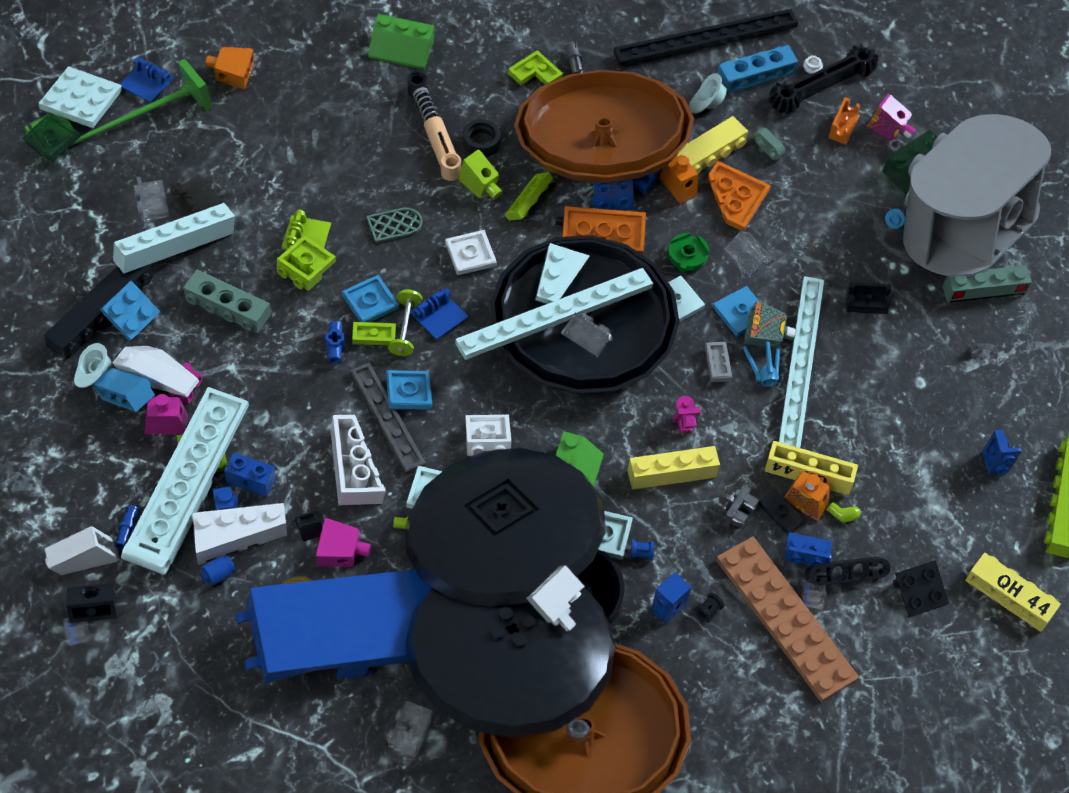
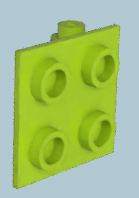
M297 210L294 216L291 215L281 249H289L304 235L324 248L331 223L306 218L303 210Z

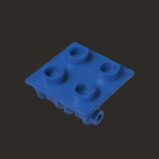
M136 57L133 61L135 68L120 85L123 89L152 103L175 76L169 74L167 70L160 69L152 62L148 63L142 57Z
M633 179L612 183L593 182L594 197L591 198V204L594 206V209L620 211L634 209Z
M447 288L440 289L439 292L430 296L429 299L427 298L423 303L410 311V314L436 340L469 317L449 298L451 292Z

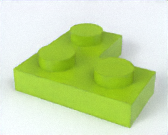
M538 50L508 69V74L520 85L535 76L544 85L563 77V73Z

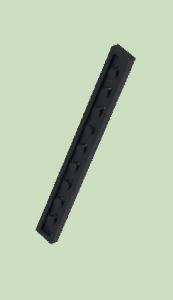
M786 9L614 47L613 53L621 67L796 28L798 21L792 9Z

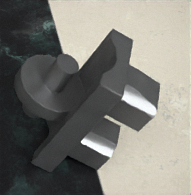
M744 486L736 499L735 492L730 494L724 493L720 496L721 511L726 512L729 509L726 513V520L723 523L724 526L729 528L733 524L743 528L749 516L740 510L743 507L752 513L757 507L759 500L750 494L751 488L748 486Z

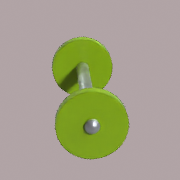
M407 289L398 293V302L405 305L406 308L400 339L391 340L388 345L389 351L395 355L409 356L413 353L414 346L405 340L410 309L422 303V295L417 291Z

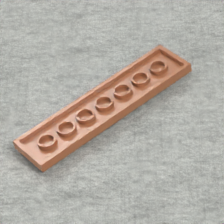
M754 536L717 556V563L821 703L859 680L858 674Z

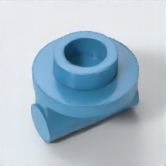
M890 209L885 216L886 224L893 229L902 227L905 224V214L900 209Z

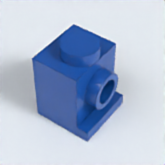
M231 487L213 489L216 510L239 508L237 494L232 495Z

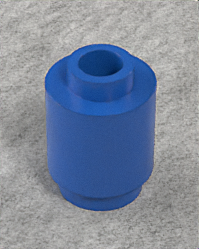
M228 555L225 557L220 556L201 566L200 576L205 584L209 583L211 586H214L231 577L232 573L236 572V569Z

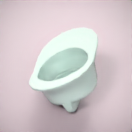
M711 74L704 80L689 104L692 114L699 113L705 108L714 109L722 103L727 89L721 83L722 79L719 74Z
M94 343L82 352L74 377L76 386L85 388L92 385L105 371L112 367L104 345Z

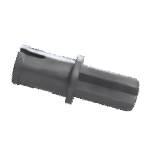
M568 42L565 48L568 55L567 62L571 65L572 74L583 73L581 66L582 56L579 54L577 43L574 44V42Z

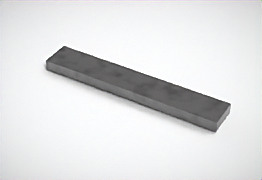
M370 362L351 369L350 375L405 474L416 471L418 466L426 467L425 460L396 409L388 408L387 393Z

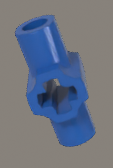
M332 321L329 323V333L325 336L326 352H328V362L330 364L341 363V353L345 350L344 334L342 333V323Z

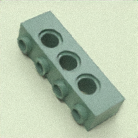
M196 270L183 287L185 299L190 304L201 306L209 313H216L228 322H235L248 331L252 330L259 333L271 315L270 303L200 270Z

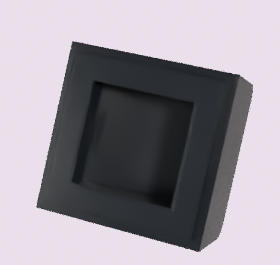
M316 511L295 517L303 541L321 537L323 528Z

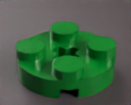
M682 233L671 240L668 248V258L680 272L695 271L707 263L709 246L698 235L696 238L690 236L691 233ZM687 249L688 251L693 252L692 254L688 255L685 253V250Z

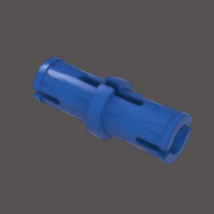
M127 506L124 518L119 523V532L114 543V547L118 550L123 551L136 527V521L141 511L137 506Z

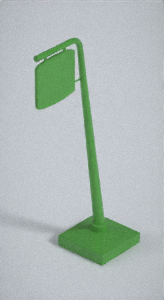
M184 58L178 62L185 84L181 87L182 89L78 138H72L71 135L75 131L68 119L52 113H48L31 124L33 131L28 126H25L24 129L43 153L53 154L184 96L192 95L205 111L210 110L213 106L206 83ZM34 132L36 133V135L38 136V138L42 141V143H40V142L38 141V139L35 137V135L33 134ZM69 136L72 138L71 141L52 150H46L42 146V144H45L48 148H51Z

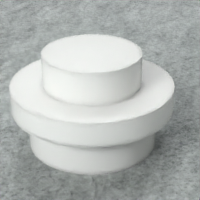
M817 56L808 57L803 64L804 70L810 74L821 70L823 67L821 59Z

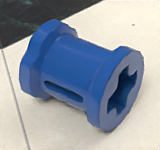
M631 539L630 559L638 557L648 558L649 561H653L654 541L646 543L636 542L635 539Z

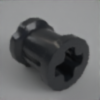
M711 592L701 605L695 607V612L701 620L709 623L712 620V616L718 610H722L725 604L717 594Z

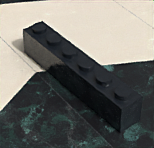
M146 265L127 273H123L117 266L44 334L46 346L65 360L74 355L85 341H89L100 327L107 324L109 319L100 309L130 281L139 289L151 282L153 278L151 265Z

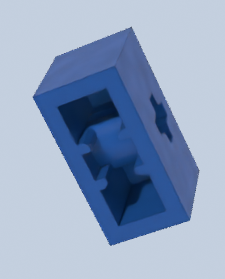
M234 452L224 470L227 484L264 497H268L276 481L275 466Z
M676 572L656 588L651 608L655 616L663 619L667 624L687 606L692 588Z

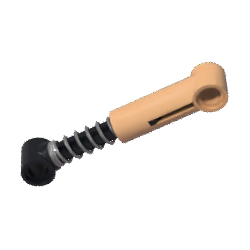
M413 71L407 78L408 94L415 98L417 106L420 108L422 118H424L425 131L441 167V176L445 180L454 181L459 178L461 158L456 154L443 120L437 116L433 102L430 101L431 97L428 96L429 89L427 87L426 74L421 71Z

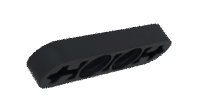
M877 556L816 563L807 567L805 578L809 583L817 586L878 579L888 575L890 563L886 559ZM879 563L883 565L879 571L869 569V566L877 567ZM857 564H861L863 571L860 575L855 576L853 568ZM840 566L842 574L840 577L834 578L832 575L833 569ZM817 570L818 572L826 573V576L818 575L815 579L812 577V574H815Z

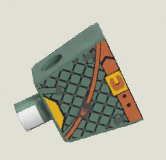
M756 301L750 307L743 344L766 347V342L769 341L770 347H777L783 338L793 340L796 329L785 326L787 319L785 313L760 301Z

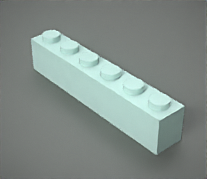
M225 203L118 240L114 242L113 260L123 273H127L231 235L234 230L235 215Z

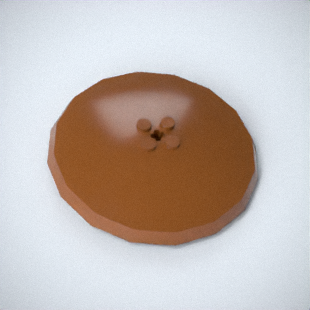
M597 70L567 75L539 87L521 104L514 126L524 151L545 170L576 181L612 183L641 178L667 166L685 148L690 140L694 118L685 98L664 82L634 72Z
M615 643L616 648L610 682L591 709L574 719L583 720L589 725V733L584 741L571 740L566 731V726L568 725L566 724L556 731L518 738L479 732V745L496 778L514 793H660L678 776L691 743L688 705L671 676L638 650Z

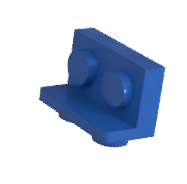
M1003 429L994 430L982 451L988 474L997 473L998 475H1004L1008 473L1022 452L1020 447L1009 448L1008 438H1005Z
M789 532L784 560H789L795 564L804 563L809 565L830 562L832 557V541Z

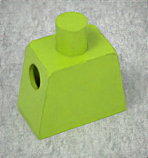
M479 149L463 160L458 179L478 198L489 194L495 200L502 193V190L496 185L499 177L498 172Z

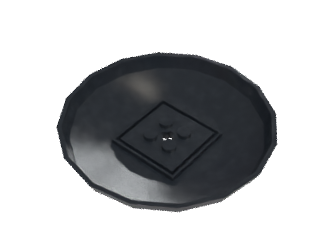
M524 448L483 451L449 465L424 486L406 521L405 552L420 579L447 598L484 607L529 603L526 598L559 566L566 565L577 577L593 562L606 533L604 502L582 471L554 454Z

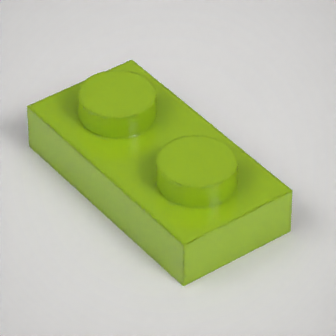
M353 322L352 344L388 346L389 342L395 339L396 323Z

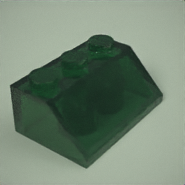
M928 130L886 157L882 172L906 195L910 186L911 176H909L908 171L911 162L918 154H928L932 150L933 143L937 138L931 130Z

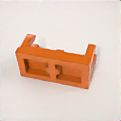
M845 97L832 123L828 138L847 145L860 116L858 114L860 105L857 103L855 108H851L849 106L850 99Z

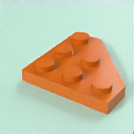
M719 161L715 163L708 175L709 184L725 223L744 232L770 191L771 185Z

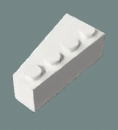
M284 503L193 513L198 565L204 564L207 560L225 557L227 553L239 550V552L246 550L248 546L257 543L260 545L287 536Z

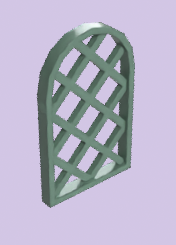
M400 208L366 216L375 243L416 234L423 225L420 213L411 208ZM409 212L414 213L415 217L408 216ZM397 214L402 216L400 221L394 219ZM383 217L389 219L387 224L380 222ZM405 218L412 220L409 225L403 223ZM392 221L398 223L396 228L389 226ZM414 222L420 224L417 228L412 227ZM378 224L384 226L382 231L375 229ZM401 225L407 227L405 232L398 230ZM387 228L393 230L391 235L384 233Z

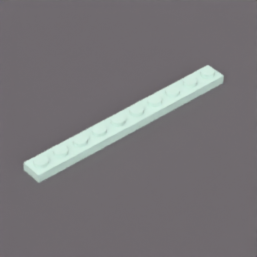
M641 268L456 339L455 344L463 358L467 360L651 289L653 282L645 270Z
M804 276L802 281L796 332L779 435L780 443L798 448L801 446L824 280Z

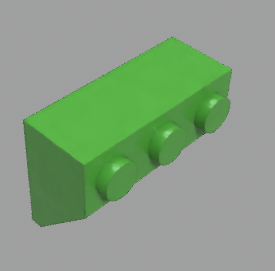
M378 14L372 31L368 58L425 70L434 43V25Z
M563 431L556 456L582 471L594 487L604 453L585 437Z

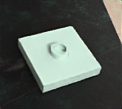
M682 276L668 282L675 291L680 322L705 308L704 302Z

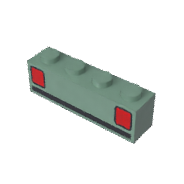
M1024 265L988 269L985 272L970 277L956 275L955 277L947 276L942 287L947 302L952 303L1026 295L1032 281L1027 266Z

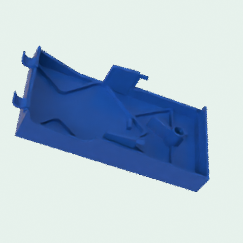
M413 569L250 588L246 602L248 610L238 612L235 615L237 625L244 621L251 622L258 656L244 661L246 671L251 668H261L263 682L267 684L268 682L316 670L338 668L336 679L363 677V675L372 674V670H368L369 667L409 662L405 644L413 611L431 590L432 586L421 580L416 570Z

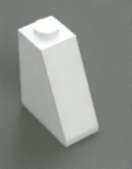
M93 526L45 548L47 567L60 575L119 561L120 557L118 549L114 547L115 540Z

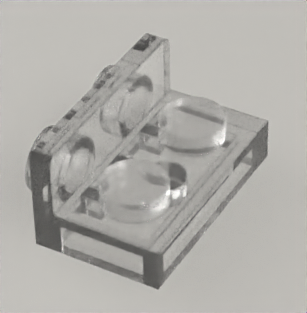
M141 176L137 177L138 184L134 185L136 197H140L141 200L137 201L138 212L143 213L144 221L169 217L162 180L142 183Z
M575 312L561 334L598 357L607 342L613 340V337L609 334L611 330L602 324L599 327L592 323L594 319L587 314L582 313V315H579Z

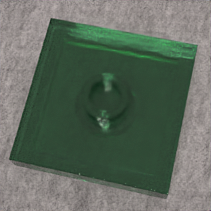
M50 112L23 136L22 140L26 145L52 163L80 138V134Z

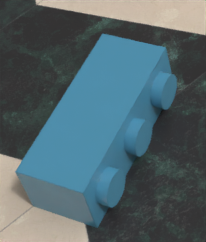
M112 367L92 384L102 400L134 412L138 411L155 396L151 390V383L145 377L141 378L133 373L129 374Z

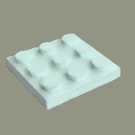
M68 66L39 102V109L94 128L121 93L122 86Z

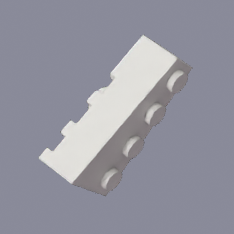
M333 415L330 430L338 505L383 504L386 490L384 485L381 484L377 468L374 467L371 453L366 447L365 438L356 416Z

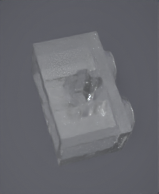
M408 701L405 702L403 708L399 707L395 716L397 724L394 729L390 728L386 738V742L389 743V752L415 761L431 724L433 710Z

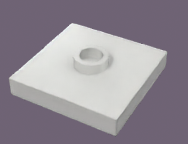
M485 230L445 239V244L457 276L497 266V261Z

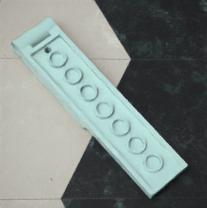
M210 387L207 388L122 551L121 558L123 560L163 575L167 573L193 523V513L199 511L212 485L211 479L249 406L248 401Z

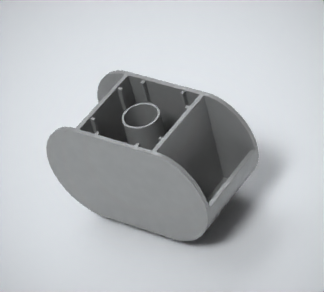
M998 114L975 116L961 122L949 134L941 133L934 141L932 150L926 155L918 154L909 167L908 174L911 178L909 191L904 202L907 209L903 232V244L908 255L923 268L950 277H955L956 275L970 277L988 270L1038 219L1040 212L1039 196L1044 170L1051 156V146L1045 135L1026 121Z

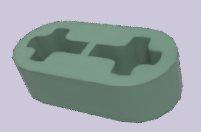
M763 127L754 132V140L757 145L773 160H778L786 154L784 145L767 128Z

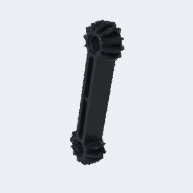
M862 44L859 47L854 45L845 58L794 83L787 84L784 81L781 84L777 82L769 93L768 100L771 103V108H777L778 113L784 111L785 115L788 111L793 113L798 109L802 100L856 74H860L862 77L865 74L870 76L878 65L879 59L878 55H876V50H870L869 46L863 47Z

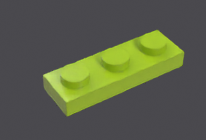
M549 172L535 174L505 213L509 221L522 220L528 215V210L537 203L538 197L549 187L548 184L553 179Z

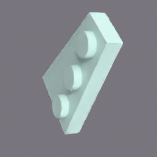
M550 243L535 300L549 304L561 299L573 279L588 260L589 255Z

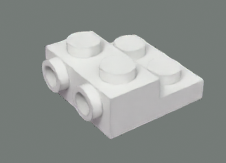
M466 415L467 456H473L483 451L511 449L509 415Z

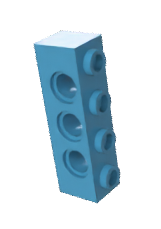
M786 45L751 56H744L733 61H726L719 64L717 74L721 76V83L726 87V94L794 75L799 61L790 46Z

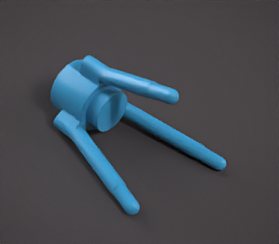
M766 342L767 365L762 366L759 372L747 346H744L743 349L755 373L756 382L761 381V385L766 387L776 385L779 381L780 349H776L773 367L770 342Z

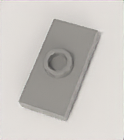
M726 342L705 343L704 347L710 382L732 381Z

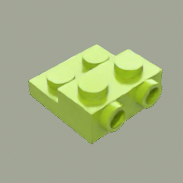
M304 235L277 258V272L282 278L288 277L293 280L294 285L298 289L304 288L309 291L322 279V274L336 262V256Z

